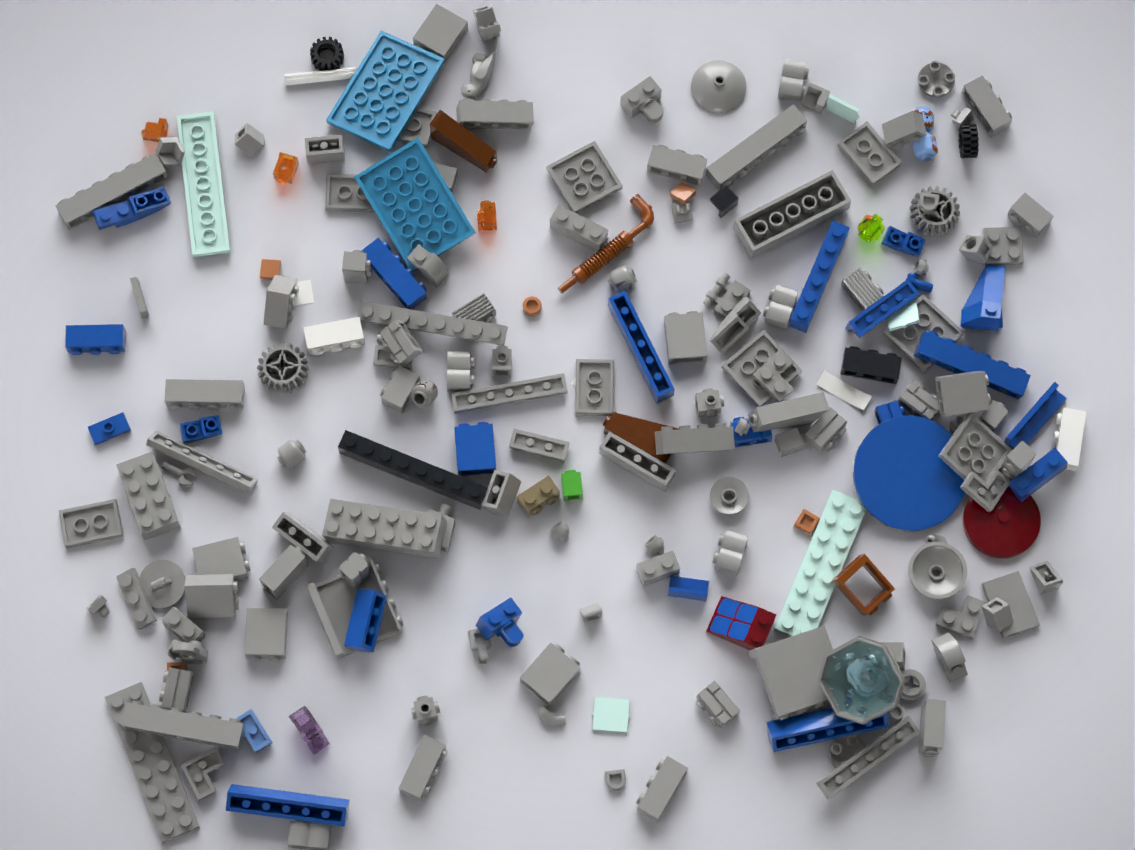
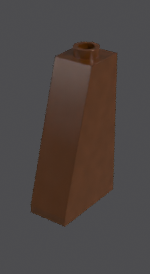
M439 110L431 121V139L486 173L490 168H494L498 161L497 152L445 112Z
M616 412L611 417L608 416L603 423L604 434L607 435L610 431L666 464L671 454L656 455L655 432L661 431V427H667V425Z

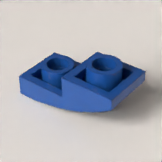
M889 226L881 244L899 252L919 257L925 239L911 232L906 234Z
M219 415L202 417L199 421L180 423L179 425L183 444L212 438L223 433Z

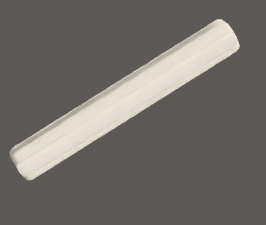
M356 67L285 74L284 82L285 85L351 79L357 69Z

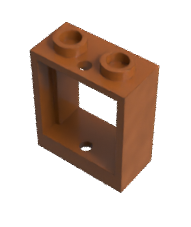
M865 554L858 555L831 580L862 616L875 613L878 610L877 605L882 601L886 602L892 597L891 592L895 590ZM862 566L883 589L865 607L844 584Z

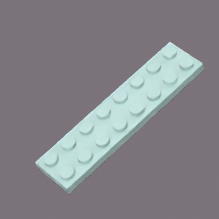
M214 111L177 116L179 142L185 151L182 159L192 255L193 257L230 253Z
M832 490L781 612L775 631L792 637L818 628L835 587L831 580L841 572L866 509L861 501Z

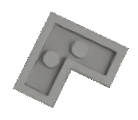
M779 349L752 377L778 402H781L793 391V387L781 376L793 365V361Z
M997 469L992 471L986 482L976 473L970 472L960 488L987 512H990L1008 487L1010 480Z
M967 595L961 613L942 606L935 625L973 639L983 611L982 606L986 602Z
M217 747L181 765L198 801L217 792L208 775L226 766Z

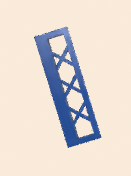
M907 279L850 320L846 326L847 331L853 330L860 339L919 296L920 293Z
M1056 382L1049 387L1006 436L1004 442L1012 450L1022 440L1028 444L1066 401L1067 398L1057 390L1059 385Z

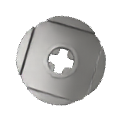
M172 640L168 656L175 661L177 657L182 659V662H187V664L200 665L203 664V660L207 661L208 651L202 647V643L199 641L186 643L180 640Z

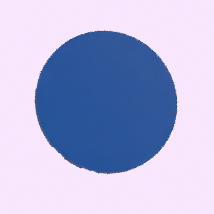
M909 415L891 418L874 427L859 445L853 467L855 490L865 509L884 525L905 531L928 529L947 519L956 510L965 493L960 488L964 479L938 457L952 434L943 426L930 419Z

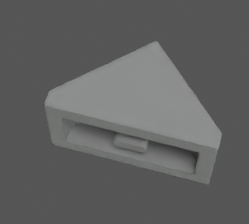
M1048 561L1030 567L1040 595L1058 590L1063 584V579Z

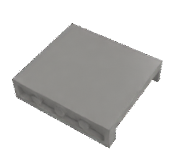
M372 558L369 559V564L371 565L369 568L370 576L364 581L362 580V583L356 589L352 588L342 578L341 574L318 584L312 582L307 585L337 660L357 652L344 646L357 589L376 590L387 596L376 643L402 633L403 621L400 615L396 616L393 610L396 608L395 602L392 597L388 598L386 592L389 591L385 580L381 581L379 574L382 573L378 562L374 563Z
M825 625L748 652L751 659H756L775 714L771 716L772 719L778 717L779 720L791 717V712L796 711L798 715L807 712V707L813 705L814 708L826 705L825 701L828 699L818 682L825 653L833 650Z

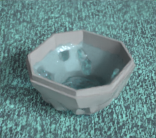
M858 636L825 653L818 682L836 716L865 724L898 706L905 679L892 651L886 644ZM865 673L870 676L869 680L865 677Z

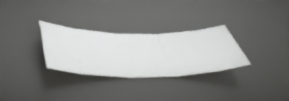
M824 370L816 383L834 396L862 410L866 408L872 398L871 395L850 386Z

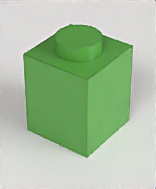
M567 470L561 474L563 500L583 499L581 473L576 472V470Z

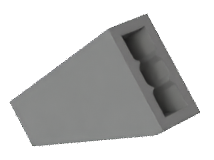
M824 392L756 407L748 414L749 424L753 432L809 425L829 411Z

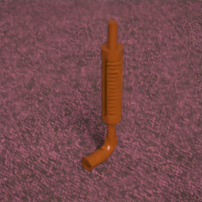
M636 194L635 197L633 196L630 203L640 212L643 218L642 222L629 233L623 230L618 234V237L616 236L615 239H612L607 245L599 249V252L585 260V263L582 262V265L580 264L579 267L572 270L573 276L558 287L561 294L577 282L582 285L593 274L604 268V265L609 264L615 257L623 253L626 248L634 244V237L646 228L649 229L654 221L652 206L648 205L639 194Z

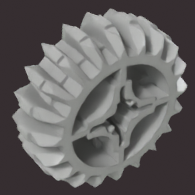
M931 186L928 187L927 191L924 188L921 189V192L939 195V201L941 202H938L937 209L934 212L921 213L919 208L920 193L917 192L915 198L911 201L912 205L909 207V210L912 211L910 218H914L912 223L918 224V230L923 228L924 234L927 231H931V236L934 235V232H937L939 236L942 234V231L948 233L949 228L953 229L954 223H957L959 220L960 211L958 209L960 205L956 204L957 197L951 198L952 192L946 194V188L939 191L938 186H936L935 190ZM948 208L949 217L944 220L943 212Z
M282 342L281 347H278L275 343V349L272 350L271 347H268L269 353L262 352L263 358L258 359L260 363L257 366V370L260 371L258 377L262 378L261 383L266 384L267 389L273 387V392L275 393L278 389H280L282 394L285 392V389H288L291 393V387L294 386L295 389H298L297 383L303 384V378H307L308 374L305 371L309 370V366L306 365L308 360L304 358V352H299V347L293 349L291 343L286 347L284 342ZM279 356L278 361L271 362L273 359ZM286 356L294 358L298 364L288 362ZM283 361H284V364H285L286 367H284L283 375H282V372H281L280 369L282 368V366H283ZM268 372L278 374L280 380L272 378ZM290 374H295V375H294L293 377H291L290 379H287V376H288V375H290Z

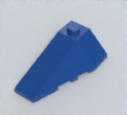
M986 264L962 308L960 327L992 331L999 330L1005 276L1004 266Z

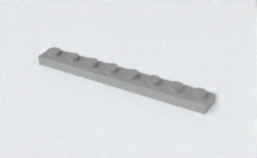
M361 301L358 313L360 321L388 326L394 320H401L410 330L502 346L505 344L508 327L504 325Z

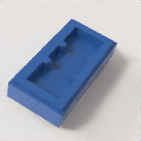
M124 412L88 426L95 446L131 431Z

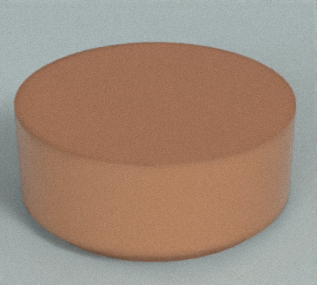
M531 296L524 300L523 311L526 315L536 316L541 312V301L537 297Z

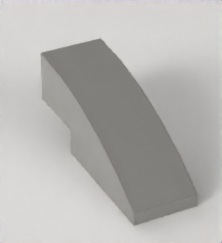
M745 296L725 317L709 341L723 354L750 329L748 326L762 313Z

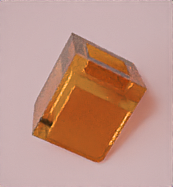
M159 118L158 123L146 122L145 130L141 131L143 140L159 142L160 138H166L169 128L167 119Z

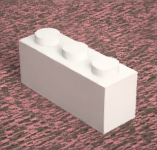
M360 317L303 327L309 355H321L325 351L338 352L342 348H358L365 344Z
M1063 408L1061 413H1057L1055 424L1058 425V431L1054 432L1053 442L1056 443L1055 448L1068 462L1067 469L1065 470L1076 471L1079 465L1086 417L1085 411Z

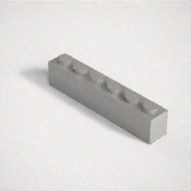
M793 104L706 168L705 175L718 190L722 189L725 185L730 187L735 179L744 177L750 168L759 166L765 157L774 155L780 146L784 147L792 140L791 138L795 135L800 136L804 133L807 125L806 118Z
M156 153L146 155L141 161L129 164L124 170L112 173L107 179L95 182L92 187L78 191L69 199H62L55 206L67 229L71 230L93 218L94 210L124 202L130 196L137 195L168 179V176Z
M139 701L126 702L121 723L122 728L125 730L235 750L241 749L245 730L241 720L229 718V721L221 720L222 717L217 715L205 717L202 716V713L190 711V714L182 713L183 710L178 708L166 710L161 705L152 704L149 707L144 706V703Z

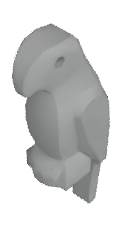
M494 38L489 57L486 54L476 53L472 58L474 65L470 73V83L466 86L464 84L461 86L463 97L476 99L489 83L495 62L497 38Z

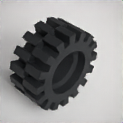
M326 36L322 37V41L320 38L317 39V43L314 42L312 44L313 47L310 48L311 61L316 69L319 68V71L339 69L344 59L341 43H338L337 39L333 41L332 37H329L328 40H326ZM330 49L334 52V57L330 60H323L320 57V53L323 50Z
M976 124L960 125L958 134L960 157L977 158L979 137Z

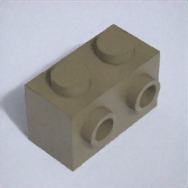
M547 476L517 496V503L527 517L534 516L541 512L542 508L546 505L555 503L560 497V490L551 477Z

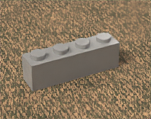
M466 98L459 100L456 107L457 122L469 129L531 130L534 124L533 102H527L526 100L509 102L505 99L499 101L482 99L474 101Z
M166 379L165 403L170 409L189 407V409L198 410L200 407H208L210 410H218L219 408L238 410V408H243L244 383L243 380Z
M726 423L714 424V428H708V424L697 425L696 429H691L690 425L679 426V430H673V426L661 427V431L655 432L656 455L735 450L733 426L726 427Z
M610 431L599 447V454L663 491L667 490L675 477L676 469Z

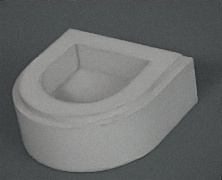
M921 192L919 198L920 210L924 213L934 212L938 206L939 195Z
M625 769L605 771L606 785L610 790L619 791L623 789L626 783Z

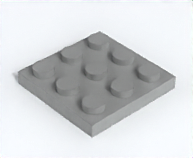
M595 141L546 166V170L568 206L575 213L623 189V185Z
M922 294L917 299L920 322L893 331L887 328L883 335L925 373L933 364L913 356L921 335L925 331H933L941 338H949L957 342L964 335V331Z
M765 330L761 331L721 366L758 407L766 404L773 396L752 377L753 374L779 349L793 361ZM793 361V365L781 376L790 383L802 373V369Z
M971 412L967 413L938 457L962 479L965 480L970 472H974L986 482L993 470L1000 469L1003 461L1012 449Z

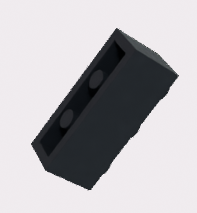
M855 346L845 347L840 374L897 384L902 357H898L894 353L881 354L876 350L864 351Z

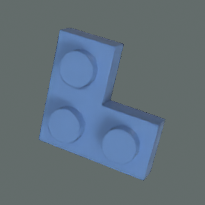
M252 709L236 718L244 724L243 738L246 737L255 753L273 743Z

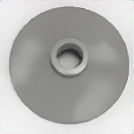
M734 477L719 479L714 483L710 491V500L713 507L726 515H733L742 511L747 505L749 498L745 484ZM731 495L732 500H726L725 496Z

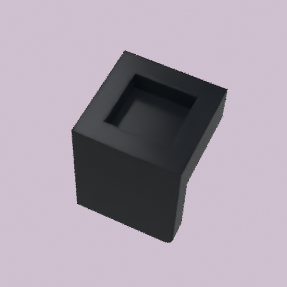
M725 185L710 198V202L719 210L718 216L722 218L737 206L739 198Z

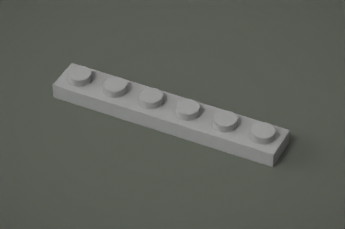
M562 373L451 393L454 412L460 413L567 394L568 391L565 376Z
M155 431L147 439L146 445L152 447L155 451H160L172 459H177L189 467H194L206 475L213 476L223 483L238 488L240 491L249 493L257 484V478L158 431Z
M908 716L816 784L828 800L921 732L910 716Z

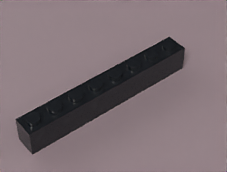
M345 430L338 445L340 454L481 510L488 487Z

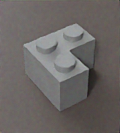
M274 276L266 293L263 325L286 329L288 323L292 322L294 311H291V305H294L295 297H298L299 294L296 278Z

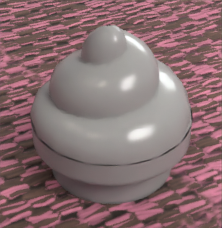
M561 521L550 529L551 537L554 540L568 541L569 527L567 524Z
M655 535L645 544L648 553L653 555L664 554V541L661 537L658 538Z

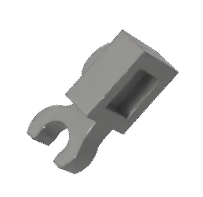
M478 629L469 630L468 638L471 651L477 650L479 665L487 664L486 660H489L487 649H490L492 646L491 640H486Z

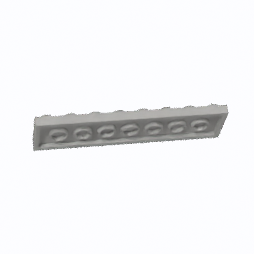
M137 683L106 696L105 700L161 842L164 843L199 828L164 737L125 730L121 726L126 702L139 701L143 702L144 706L151 707L143 683Z

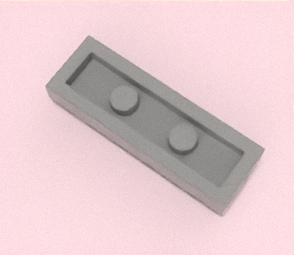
M514 429L509 449L565 462L570 442Z
M131 568L116 576L137 629L141 630L156 622L157 619L136 569Z

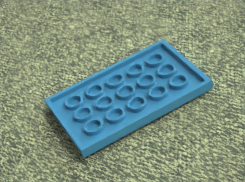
M380 31L326 119L327 124L391 152L445 64V59L384 31Z
M419 138L414 139L354 176L412 272L416 271L417 268L407 261V257L418 244L431 254L434 253L440 256L476 234Z

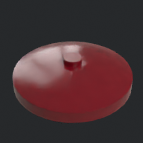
M1009 485L992 511L987 512L971 497L963 511V528L968 540L978 551L993 558L1007 559L1024 553L1032 546L1040 531L1041 516L1035 500L1032 496H1029L1023 502H1020L1010 490Z

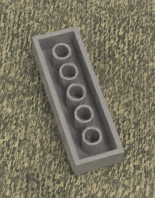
M832 170L735 219L733 228L752 259L848 210L851 199Z
M330 499L322 536L330 543L439 559L447 521L443 515Z

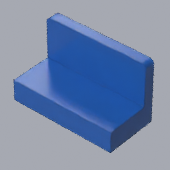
M670 576L668 596L706 602L709 581Z

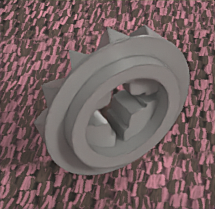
M908 669L902 671L901 673L905 679L904 683H908L910 678H912V684L916 687L912 688L908 693V687L904 685L900 697L907 701L917 700L924 694L926 689L924 677L916 670Z

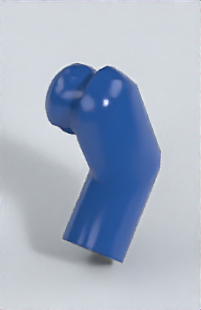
M915 273L907 275L906 280L908 279L916 289L931 293L933 284L918 280V276Z

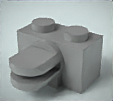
M649 76L623 94L620 105L631 119L641 113L644 114L649 122L657 123L663 117V109L657 102L661 99L662 89Z

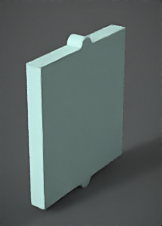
M830 94L826 101V110L855 124L859 118V109Z
M916 298L887 318L890 331L906 328L920 322Z
M595 697L594 711L592 712V716H594L593 730L627 733L628 719L630 718V714H628L629 700Z

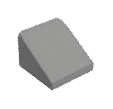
M598 603L580 609L583 622L602 617V609Z

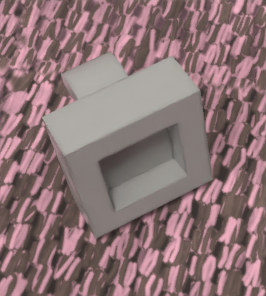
M966 107L962 112L954 110L951 114V117L954 118L952 121L956 124L958 132L960 125L972 124L974 121L971 109Z
M690 201L685 205L682 203L672 204L674 224L693 221Z
M102 595L86 608L91 614L94 615L98 612L102 617L109 613V610L104 606L107 600Z

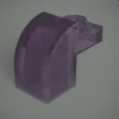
M306 706L288 716L313 755L330 744Z

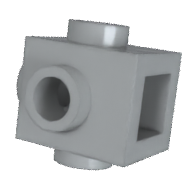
M705 389L695 395L698 417L707 416L711 418L721 413V409L724 407L723 395L719 396V390Z
M421 696L417 698V701L413 702L414 708H411L414 720L418 719L419 725H431L438 720L437 714L440 713L438 701L434 702L433 697ZM429 707L427 712H423L421 709Z

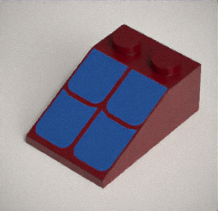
M721 596L706 632L751 651L764 646L775 621L776 614L754 605Z

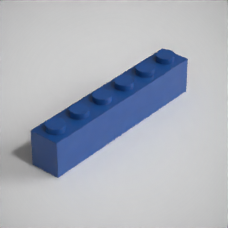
M832 220L791 316L789 327L804 333L807 332L846 241L850 227Z
M626 291L609 297L608 307L656 404L673 397L675 389Z
M925 331L921 335L913 355L956 374L985 371L989 379L987 387L1018 400L1024 395L1031 376L1024 369L1010 367L1005 361H996L991 359V356L988 354L974 352L973 348L956 344V341L949 338H941L933 331Z
M850 704L845 705V708L849 709ZM833 708L792 716L783 720L778 719L766 722L768 738L773 752L889 727L888 712L865 724H860L836 716ZM859 711L858 713L864 715L866 712Z
M231 784L227 792L226 811L345 826L348 819L350 799Z

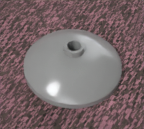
M711 61L699 67L694 73L691 82V92L696 103L703 109L713 113H725L735 109L743 101L746 94V80L743 73L735 65L726 61Z
M930 542L914 552L909 562L908 573L912 585L920 594L931 599L940 600L952 597L960 591L967 578V565L963 555L952 545L944 542ZM933 571L939 572V576H934Z

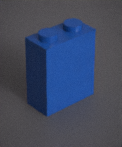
M479 422L477 425L462 423L454 427L458 475L468 476L494 473V470H496L493 424L488 422Z

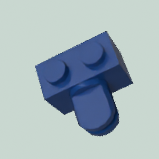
M511 597L480 616L475 625L486 640L495 635L497 637L501 636L509 647L518 646L524 636L516 625L523 612Z

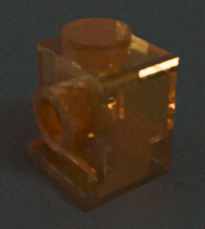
M282 152L279 153V158L273 171V177L277 182L292 184L299 166L298 157Z
M488 200L480 202V210H477L478 231L497 230L495 202Z

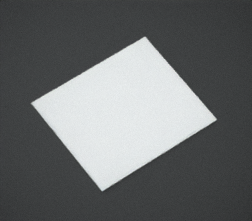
M311 280L297 282L299 294L298 297H295L294 306L314 303Z

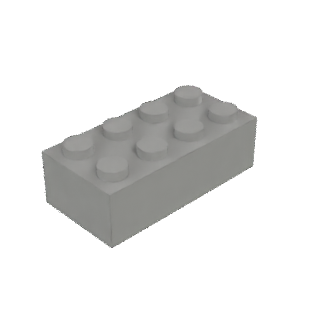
M153 451L116 464L144 540L181 527Z

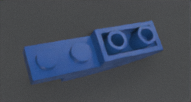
M165 187L130 196L127 201L94 210L93 216L99 230L111 226L118 228L169 206L171 201Z

